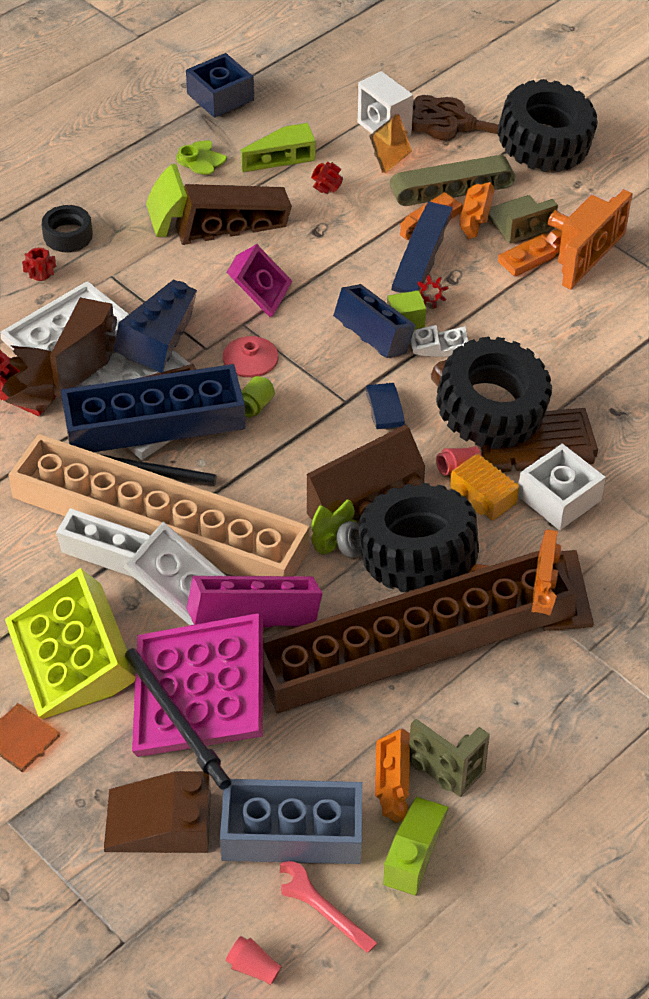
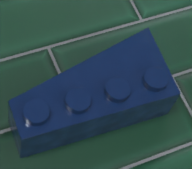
M173 279L118 323L113 351L163 373L166 362L169 361L174 347L177 346L180 336L191 319L197 290L189 287L182 281Z

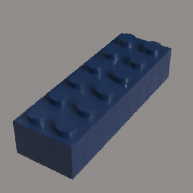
M234 364L61 389L69 444L91 452L246 429L245 404Z

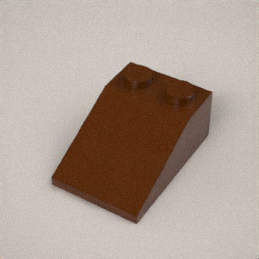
M79 298L50 354L56 396L61 397V389L74 388L108 364L112 353H116L113 349L116 339L117 317L113 314L112 303Z
M174 771L109 789L104 852L208 853L211 806L210 774H206L203 771Z

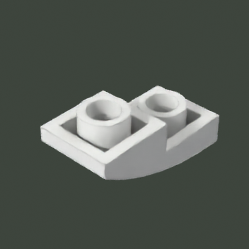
M437 325L414 330L411 338L414 354L431 357L450 356L458 346H464V343L468 342L465 326L438 332Z

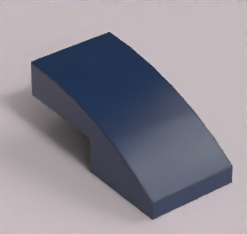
M394 382L366 385V396L371 406L372 420L376 429L395 428L405 425L402 406Z

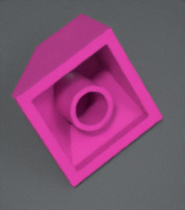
M258 244L236 255L226 272L269 317L274 315L292 283V280Z

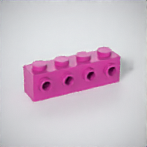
M193 576L187 611L194 625L259 613L263 619V627H299L317 620L323 593L313 576Z

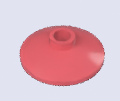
M245 336L233 340L226 346L223 352L224 365L234 364L238 376H262L269 373L276 366L278 351L274 344L267 339L257 336Z

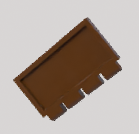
M586 408L546 411L538 431L531 435L530 439L524 443L518 442L516 446L506 448L505 445H502L500 449H490L489 445L477 446L481 456L488 460L489 463H492L494 467L496 466L498 470H501L502 473L511 472V465L515 466L516 471H523L561 444H564L588 464H594L595 457L598 454V447Z

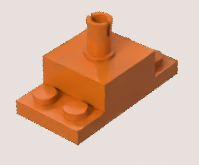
M623 189L616 197H612L609 202L591 194L569 217L557 210L554 213L552 212L548 220V226L562 231L558 263L563 265L562 286L571 290L626 234L633 193Z

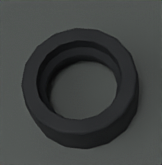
M75 205L57 206L47 211L42 218L43 239L46 245L53 250L60 252L77 251L87 246L92 239L91 217L82 207ZM63 225L80 226V228L71 232H58L54 230Z

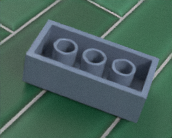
M231 779V785L223 790L220 832L221 861H294L297 863L361 864L362 782Z

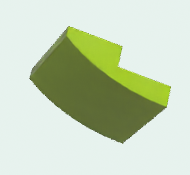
M177 164L169 165L159 176L146 202L156 237H167L171 218L182 217L187 194Z

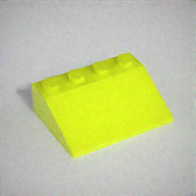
M81 568L5 619L38 717L41 719L112 697L135 682L136 671L125 657L127 648L102 585Z

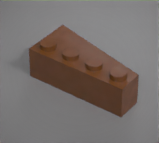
M185 184L187 200L182 217H177L175 226L182 245L191 244V240L203 238L204 241L214 240V236L229 234L230 237L238 236L246 230H252L254 233L283 228L287 226L292 205L284 187Z

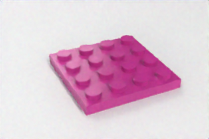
M259 613L137 635V652L206 746L263 737V619ZM135 673L132 752L137 757L190 749V746L139 675Z

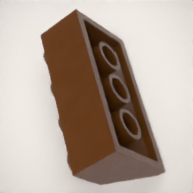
M405 424L308 473L307 515L313 520L320 505L333 513L348 499L354 506V516L352 519L357 521L369 503H373L374 499L380 494L385 495L388 490L395 487L400 489L404 488V485L407 484L419 486L421 483H424L425 464L410 428Z

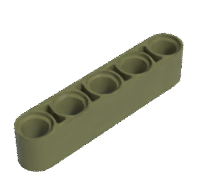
M495 155L400 172L390 179V187L400 205L410 206L427 203L444 192L453 198L466 196L468 188L476 184L491 182L495 190L505 189L514 183L516 176L506 157Z

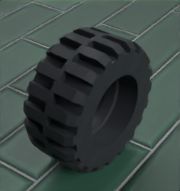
M540 79L538 82L534 80L528 81L525 85L522 83L507 95L498 126L499 141L502 147L505 148L506 153L510 157H515L516 162L524 163L533 170L538 168L542 172H548L549 170L561 172L564 168L568 170L580 164L585 159V156L588 155L598 124L597 113L589 98L585 99V95L581 91H575L571 85L567 84L565 86L555 80L548 82L547 79Z
M481 337L477 342L473 339L465 342L464 346H458L453 350L452 355L448 356L437 389L436 402L443 421H448L447 426L454 433L457 431L461 439L466 442L471 440L479 447L489 445L490 449H500L502 445L509 448L516 446L518 442L524 443L530 439L531 435L538 431L550 402L552 385L548 370H544V363L540 358L536 359L534 352L529 348L524 349L520 347V343L516 341L510 343L501 337H496V340H492L490 337ZM488 383L500 386L511 393L515 400L497 402L480 395L473 388V385Z
M421 483L419 486L407 484L404 485V488L400 489L395 487L388 490L387 494L377 496L373 503H369L360 517L359 534L364 566L376 581L382 582L385 587L392 590L398 588L400 592L406 593L469 573L477 562L479 553L477 515L472 504L453 489L449 491L445 486L437 484L435 487L430 486L429 483Z

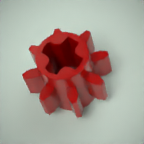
M333 162L318 164L311 176L316 181L313 187L321 193L328 194L329 191L334 193L343 182V177L339 175L342 168Z
M40 247L33 248L28 253H25V260L22 261L23 272H29V278H33L36 281L48 279L50 275H54L53 268L57 267L55 256H50L49 250Z
M428 274L427 283L417 282L418 286L422 288L420 294L424 299L425 305L427 302H430L434 308H437L438 299L442 301L447 300L442 293L448 290L449 286L442 287L440 284L441 276L435 281ZM429 284H432L433 288L439 289L435 298L425 293L429 288Z

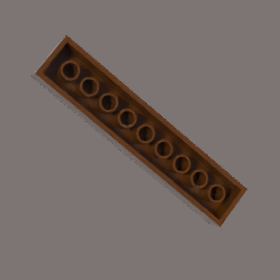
M539 551L532 552L264 637L263 683L276 713H280L574 617L577 592L560 563H553V569L558 570L555 589H551L557 596L551 615L531 612Z

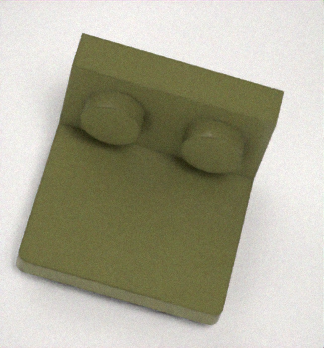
M526 195L492 206L488 218L511 244L555 229L548 226V220L552 212L554 213L555 210H558V204L553 199L537 204L530 195Z
M415 719L410 725V762L417 770L425 771L436 779L443 789L452 791L461 797L486 770L490 734L478 727L470 736L468 734L459 741L457 747H455L418 719Z

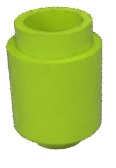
M255 376L242 389L245 417L251 418L254 415H258L275 396L273 384L267 378Z

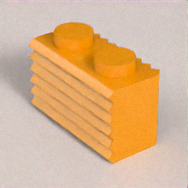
M479 453L451 471V489L464 496L478 514H485L494 521L500 515H503L504 512H507L508 509H511L512 506L516 505L519 493L518 483L510 480L509 476L506 477L505 473L498 470L496 466L494 467L492 463L481 457Z

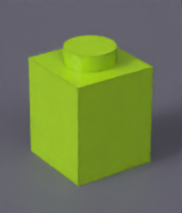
M419 290L387 295V304L416 325L414 330L425 328L426 307Z

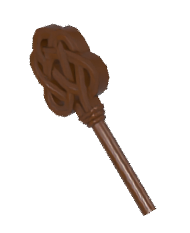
M420 95L413 101L412 131L426 132L431 137L439 140H449L454 138L457 132H470L474 130L498 134L499 124L477 120L472 114L465 112L464 103L457 98H435L431 95Z

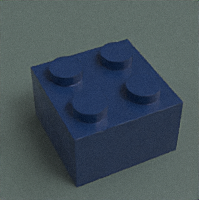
M227 53L186 69L187 94L214 118L254 101V76Z

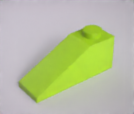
M308 123L284 126L241 149L242 172L315 161V139Z
M416 796L395 835L384 863V886L417 895L447 815L448 806Z

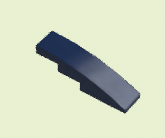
M428 201L404 252L392 284V291L406 293L419 290L420 292L421 287L418 286L417 282L421 281L424 283L434 265L435 254L443 241L444 230L453 215V207Z

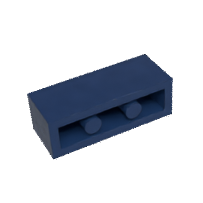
M362 284L341 288L333 316L342 322L344 327L351 329L360 336L362 341L369 343L378 350L380 355L392 358L406 354L416 325Z

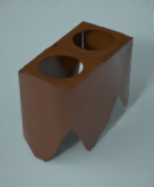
M10 345L14 348L12 351L17 356L10 358L9 363L20 370V372L9 377L4 384L2 391L10 397L5 402L45 412L54 398V379L50 359L52 351Z

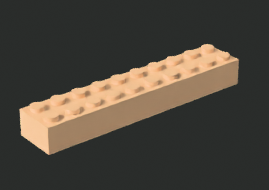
M41 434L36 436L9 473L14 499L66 516L71 508L148 535H152L164 521L220 571L234 576H294L309 551V525Z

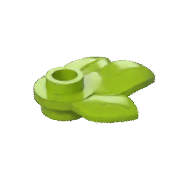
M204 140L180 147L176 160L180 165L190 168L195 173L209 175L214 173V168L224 164L227 156L212 151V141Z
M347 499L333 513L322 505L318 507L311 525L313 532L311 542L314 549L320 554H328L336 549L338 546L336 536L341 524L347 521L357 523L356 520L352 519L354 516V506L350 500Z

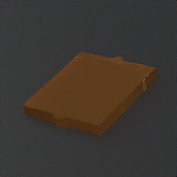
M395 114L369 135L375 151L374 156L378 159L382 173L388 172L412 152L407 138L408 132L404 129L399 114Z
M17 703L0 718V757L19 771L24 772L38 757L45 755L44 751L60 737V732Z

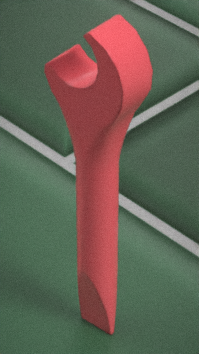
M294 861L280 863V873H288L293 877L291 882L281 885L282 895L299 899L312 906L365 952L369 953L377 945V942L318 893L301 864Z

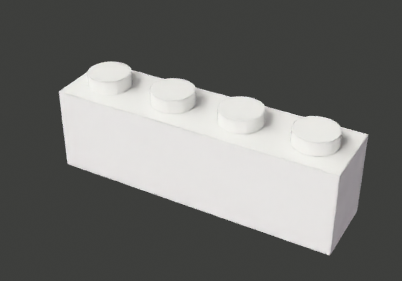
M71 508L56 532L62 553L131 577L133 576L123 567L151 536Z

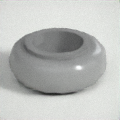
M353 521L341 524L336 536L340 551L348 558L356 559L362 556L359 524Z

